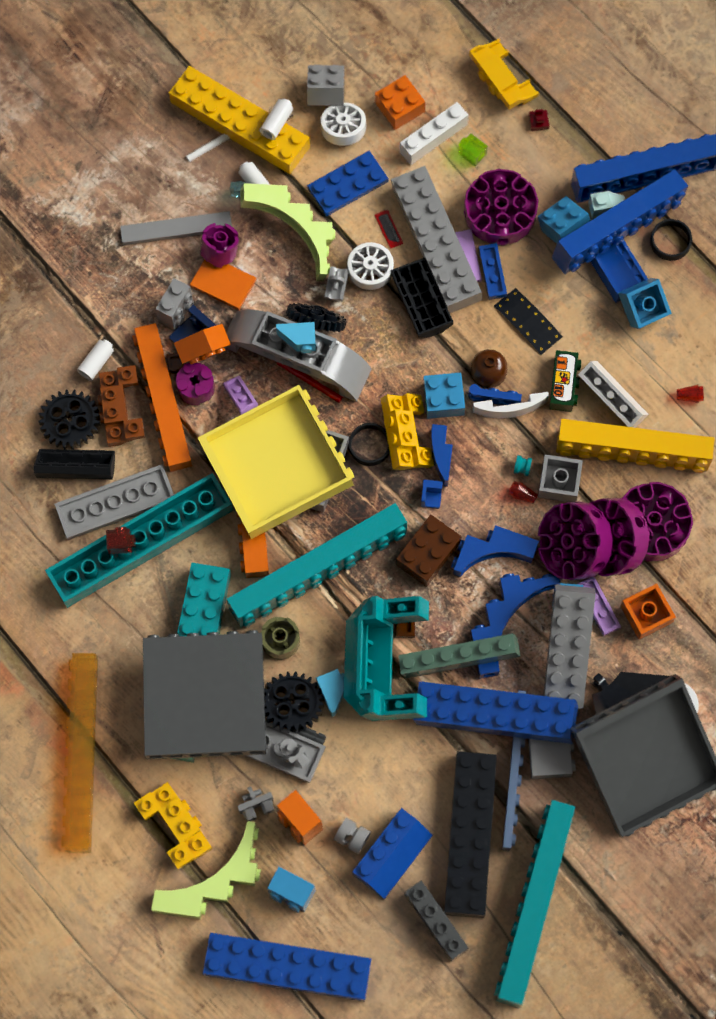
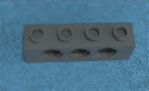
M422 880L405 891L406 898L451 962L468 950V946Z

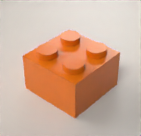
M406 75L375 93V104L395 130L425 112V100Z
M223 324L174 342L182 364L190 362L192 365L224 352L225 347L231 345Z
M657 583L624 599L620 605L639 640L672 624L676 618Z

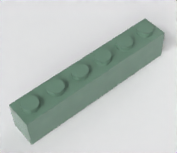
M513 633L398 655L401 675L406 678L521 657L518 638Z

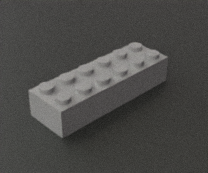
M555 584L543 696L574 699L578 704V708L583 709L596 596L595 588Z

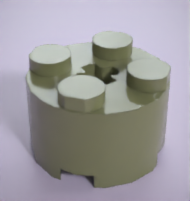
M273 617L263 625L261 631L263 649L270 657L276 660H283L296 653L300 646V635L295 622L290 618ZM277 636H284V640H277Z

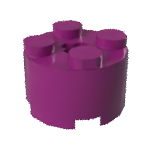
M216 223L208 225L203 230L200 255L217 268L231 263L237 254L238 232L228 224L224 226L216 225Z
M188 362L177 373L176 385L178 393L184 402L189 405L198 406L200 403L209 401L212 398L215 384L212 372L207 366L201 363L191 365Z

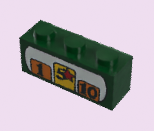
M556 350L549 410L572 412L573 406H577L578 395H575V388H579L580 377H576L577 371L581 369V360L578 359L579 353Z

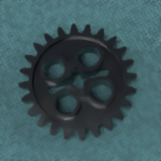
M293 303L288 305L286 316L292 319V321L298 323L314 322L315 330L322 331L323 329L327 332L329 330L340 332L345 330L347 323L344 316H340L339 313H334V311H329L327 308L311 304L310 306L305 303L304 305Z
M66 389L65 395L58 391L59 397L56 398L54 395H51L52 401L45 400L47 407L41 406L44 413H39L41 420L38 422L42 426L40 430L45 432L43 434L44 438H49L50 444L55 442L57 448L61 444L64 450H66L68 445L73 450L75 444L81 448V442L88 444V437L94 439L92 432L98 433V429L95 426H100V421H98L100 419L99 408L94 407L96 405L95 401H90L89 395L84 398L82 391L79 395H77L76 390L69 394V391ZM75 405L80 406L78 410H71ZM56 412L62 413L59 417H54L53 415ZM80 422H86V425L83 427L77 426ZM61 429H68L64 434L59 433Z
M297 671L294 672L293 676H290V673L287 672L286 677H283L280 673L278 680L272 677V684L267 682V689H264L265 716H268L267 723L273 721V728L279 725L280 732L287 728L288 734L291 729H294L295 733H298V728L306 731V725L312 728V721L318 722V716H322L321 709L324 708V703L322 702L324 701V696L320 695L322 693L321 688L316 689L318 683L314 682L311 684L312 677L306 680L305 673L297 677ZM303 690L305 693L298 694L296 693V691ZM282 692L286 695L283 697H279L276 694ZM306 708L308 711L300 712L299 709ZM282 710L288 711V714L282 715L279 712Z

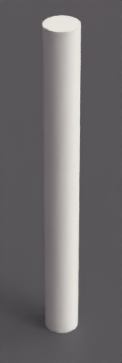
M223 134L188 154L186 158L191 162L230 138Z

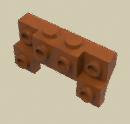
M136 365L118 367L116 371L99 373L101 394L98 395V403L103 408V412H100L101 424H105L108 447L120 446L129 441L145 438L143 419L128 420L124 391L126 387L138 385Z

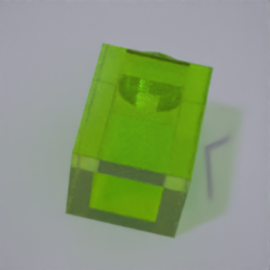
M471 133L467 138L464 137L459 142V155L475 167L487 154L488 146Z

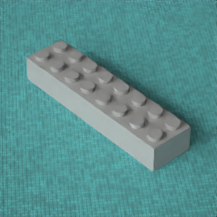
M426 166L391 179L392 189L422 257L426 259L449 313L482 301V291Z

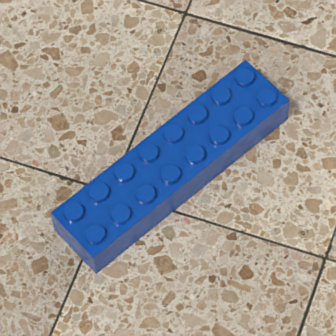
M705 134L700 138L693 140L689 138L676 144L668 143L659 148L651 147L642 152L634 151L625 156L617 155L612 159H601L588 165L580 164L574 168L571 180L576 202L588 201L590 194L605 191L622 193L647 187L674 169L682 178L716 170V134Z
M674 169L560 239L552 259L564 274L570 271L575 272L584 262H591L596 254H604L613 244H620L626 236H633L642 226L647 227L655 218H662L671 208L673 210L681 205L682 198L686 195L685 192L688 184Z
M419 681L418 694L427 698V718H414L413 720L417 725L573 744L574 737L570 728L576 725L578 704L574 699Z
M210 932L203 974L209 977L365 1002L371 958Z

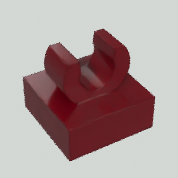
M537 109L529 111L531 131L549 129L547 110Z

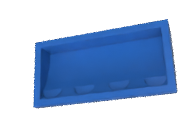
M624 240L618 245L613 244L610 246L609 250L604 254H596L595 258L591 261L615 303L621 301L618 292L648 279Z

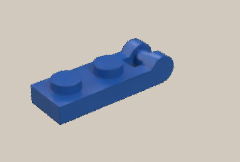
M472 384L469 387L468 397L471 401L476 402L492 400L493 404L510 405L521 403L522 394H518L516 391L503 392L496 388L482 389L477 384Z

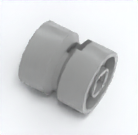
M346 818L337 831L334 841L343 846L347 844L348 849L359 854L368 840L371 831L362 826L356 827L354 821Z

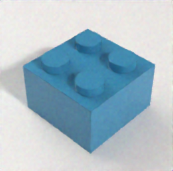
M567 196L537 216L541 231L556 244L560 239L591 221L589 213Z
M649 278L618 292L630 327L640 329L672 314L659 279Z
M461 373L427 375L423 377L427 419L465 415Z
M278 867L267 888L271 899L279 903L282 901L288 903V908L298 913L300 910L305 912L316 891L315 885L281 867Z

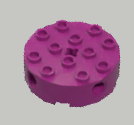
M496 169L484 172L478 176V179L466 191L464 216L468 228L472 230V233L477 238L488 244L497 243V245L503 246L518 242L529 234L535 224L538 208L536 190L530 182L515 171Z
M649 482V484H641L631 488L622 497V499L629 500L638 507L647 522L650 535L648 551L643 560L648 562L666 560L676 555L686 544L693 526V517L685 496L673 486L661 482Z
M602 498L590 502V504H593L602 511L607 521H609L613 538L611 557L605 568L598 575L608 577L631 573L642 563L648 551L650 532L642 512L629 500L620 498Z
M578 501L554 505L544 514L538 528L541 547L538 550L540 558L548 571L557 578L580 580L594 577L605 568L611 557L613 538L610 523L602 511L593 504Z

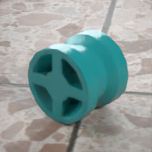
M517 455L514 474L523 473L524 476L528 477L532 458L525 459Z

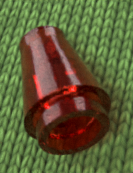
M697 384L677 389V400L695 403L704 401L703 386Z
M514 481L508 492L512 499L534 504L538 496L537 493L520 481Z

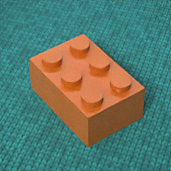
M296 790L277 805L278 820L285 828L289 826L291 835L298 844L302 842L305 846L323 831L322 820Z

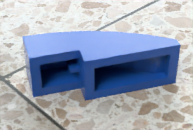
M432 424L431 448L434 465L440 480L443 481V485L448 486L453 445L445 444L447 426Z

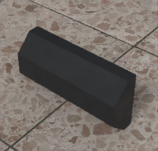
M425 258L391 270V276L419 338H429L443 333L453 325V319Z
M39 449L33 466L36 478L113 480L115 451Z

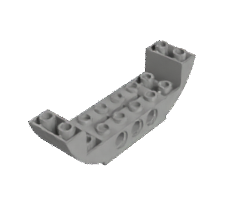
M244 309L234 314L226 331L231 345L225 347L226 349L237 353L239 347L272 359L338 386L339 395L357 402L372 368L355 351L340 343L337 339L315 331L316 351L311 353L297 352L277 335L276 324L296 322L268 311Z

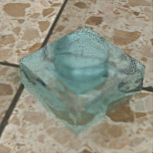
M231 182L230 193L232 197H240V190L245 182Z

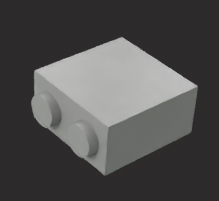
M173 278L155 309L159 324L175 331L184 322L185 313L194 304L189 285Z
M528 739L531 779L566 778L572 776V772L575 771V760H571V752H574V743L567 744Z

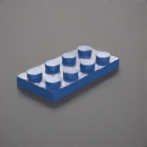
M369 150L307 185V189L327 217L389 182V178Z

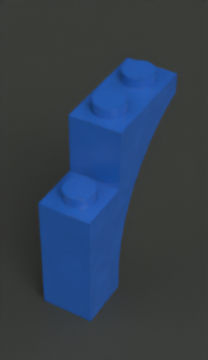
M496 525L493 531H489L486 541L467 535L466 539H461L458 550L461 551L459 557H455L451 566V568H454L453 575L461 577L473 565L491 558L508 557L532 563L539 541Z

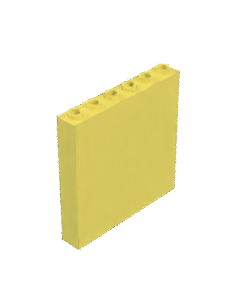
M300 385L198 437L207 458L251 539L354 485L352 480L354 478L353 472L350 467L346 469L343 464L346 462L341 451L337 453L335 449L337 444L332 436L328 437L326 433L328 428L323 420L319 421L317 416L320 414L316 406L310 405L308 400L311 398L307 390H302Z

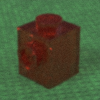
M116 527L115 530H106L109 554L132 553V546H135L136 543L135 535L131 534L130 529Z

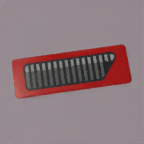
M385 210L375 214L390 249L402 245L403 241L389 211Z

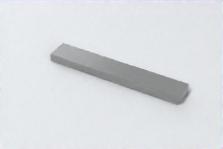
M230 211L120 226L123 245L203 235V230L213 223L222 226L225 224L232 226Z

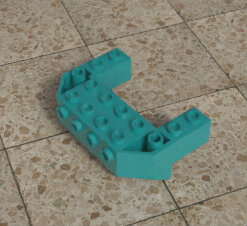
M372 596L365 599L346 620L343 698L360 716L371 721L427 718L426 697L418 693L391 695L393 624L429 621V601L420 596L392 599Z

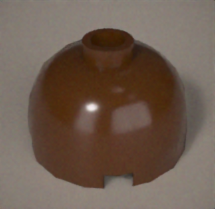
M486 349L475 355L471 362L470 373L472 379L478 385L493 388L504 382L508 365L505 357L500 352Z

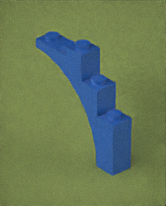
M513 573L503 575V578H500L499 581L503 601L493 599L485 604L488 627L477 625L474 629H471V641L501 636L509 619L519 607L531 598L554 589L555 584H560V578L553 574H547L540 579L530 577L521 582L519 575H514ZM499 661L477 665L479 679L499 676Z

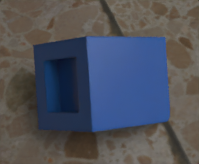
M423 481L421 507L440 508L443 481Z

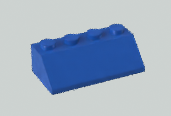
M401 808L352 871V874L385 899L433 835L416 818Z

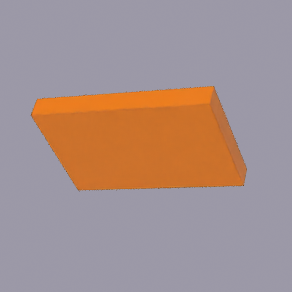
M204 259L190 283V287L240 310L257 279L229 264L217 268Z

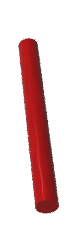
M279 362L276 363L338 403L341 402L343 398L341 395L306 373Z

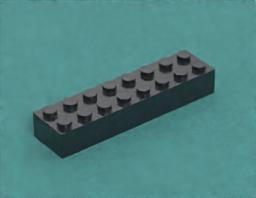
M457 751L444 906L445 915L485 917L497 755L460 751Z

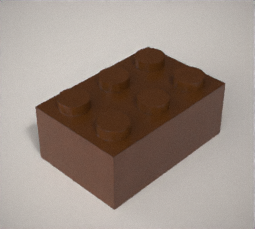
M430 514L396 558V566L427 587L457 549L462 536Z

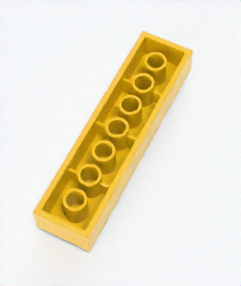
M190 65L169 92L170 103L221 134H226L231 140L288 174L293 172L310 148V137L287 123L284 124L275 140L263 136L260 133V128L269 115L267 111Z
M561 419L556 453H560L563 456L579 455L581 458L596 457L602 461L612 459L617 460L619 463L636 462L637 465L641 466L652 464L658 468L668 466L674 467L676 470L692 469L694 472L702 473L708 470L713 460L715 438Z

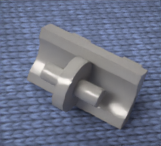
M330 266L324 299L343 302L348 269Z
M289 738L281 741L279 750L284 755L282 759L285 762L293 763L296 768L302 769L310 761L305 756L304 752L306 749L302 745L296 744L294 740Z
M251 786L247 788L249 793L242 796L243 800L247 802L237 806L240 814H243L246 821L257 819L254 809L260 806L265 815L274 812L272 802L274 800L271 792L259 796L262 794L261 789L253 791Z

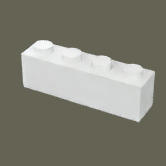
M456 102L401 141V155L410 165L414 164L467 126L468 113Z
M590 361L578 374L628 427L636 428L649 415L598 361Z

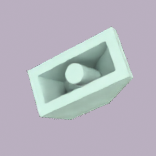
M610 191L590 194L588 205L592 220L624 201L625 196Z

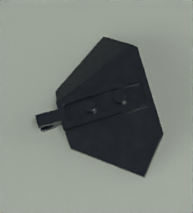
M620 672L609 685L605 678L598 673L593 677V686L601 691L592 694L595 715L670 676Z

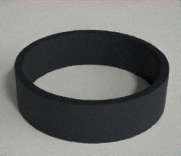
M676 219L663 220L652 231L650 239L651 248L661 259L668 261L679 260L690 249L692 233L689 227L682 221ZM668 225L679 227L688 237V247L679 254L662 252L654 242V234L659 228Z
M375 423L362 424L351 433L349 439L350 453L362 465H378L388 457L390 453L389 446L386 453L379 459L364 460L354 453L351 444L354 436L364 429H376L387 438L386 429Z

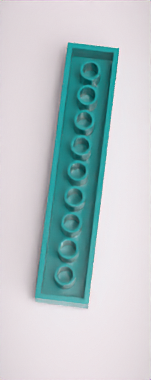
M211 473L45 571L68 608L234 511L233 505L214 474Z
M396 503L230 596L227 598L229 610L240 628L251 626L255 623V619L270 615L276 607L282 608L286 606L290 599L303 596L306 593L305 591L311 587L315 589L325 579H333L338 576L339 571L354 567L356 565L355 562L360 559L366 560L376 550L382 551L387 548L390 542L403 539L407 533L405 517Z
M191 563L177 631L179 636H187L189 633H198L199 636L207 635L209 632L220 633L231 578L230 569ZM195 757L170 759L194 763Z
M552 800L550 805L546 804L542 816L545 823H541L537 834L540 842L535 844L531 856L535 860L534 863H530L526 877H529V882H525L521 893L524 900L518 904L515 915L519 919L518 922L514 921L510 936H514L513 941H509L505 951L508 959L507 962L503 961L499 975L503 976L502 981H498L494 991V995L497 996V1002L520 1008L523 1004L576 806Z

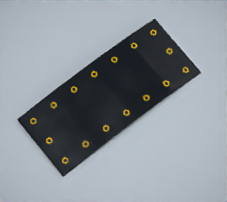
M516 288L507 294V297L502 298L494 305L532 344L540 355L563 337L548 319Z

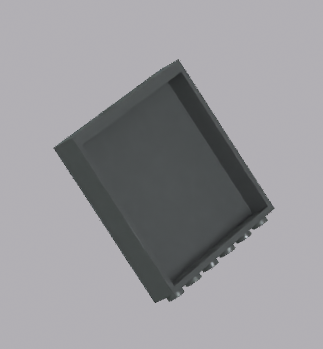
M250 630L245 634L229 631L227 634L219 635L218 632H209L207 635L200 636L198 633H189L187 636L168 634L167 637L148 635V638H143L144 747L146 759L266 754L262 633Z
M676 674L570 728L612 825L621 837L630 836L635 830L647 827L652 824V821L664 818L671 811L681 809L690 801L701 799L704 794L716 790L715 753L683 678Z

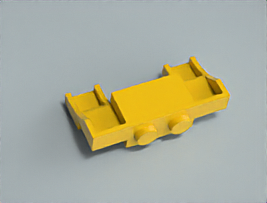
M500 39L485 45H478L469 50L470 58L479 69V78L486 82L490 93L495 95L498 100L501 99L508 110L521 103L524 105L539 96V92L533 88L529 79L517 85V79L502 60L509 55V51L505 50L500 43Z
M406 393L403 396L387 394L380 398L393 470L431 468L434 466L431 448L419 447L413 416L424 413L422 396Z
M168 782L134 802V805L145 820L159 812L180 844L167 852L178 870L212 850L211 845L199 828L202 826L196 816L191 817L188 812L191 808L185 799L182 801L179 799Z

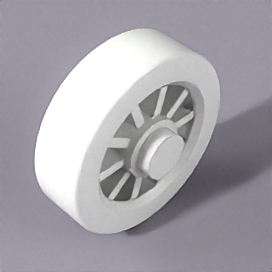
M344 103V106H329L321 115L322 135L332 144L340 146L354 144L366 132L365 114L361 108L354 104Z
M374 242L358 245L351 251L347 260L349 278L356 286L362 289L375 290L383 287L390 281L392 277L391 270L394 269L391 253L383 245ZM376 274L379 279L375 280L374 275ZM368 275L371 276V280H366Z

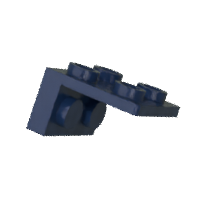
M192 305L188 309L189 318L169 338L174 343L201 330L216 326V324Z

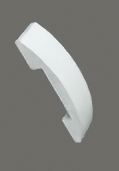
M548 392L529 394L528 402L493 407L492 400L474 402L472 410L475 414L490 418L518 417L544 405L548 400L549 394Z

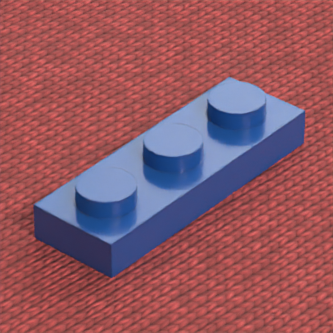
M497 243L479 246L488 299L507 297Z

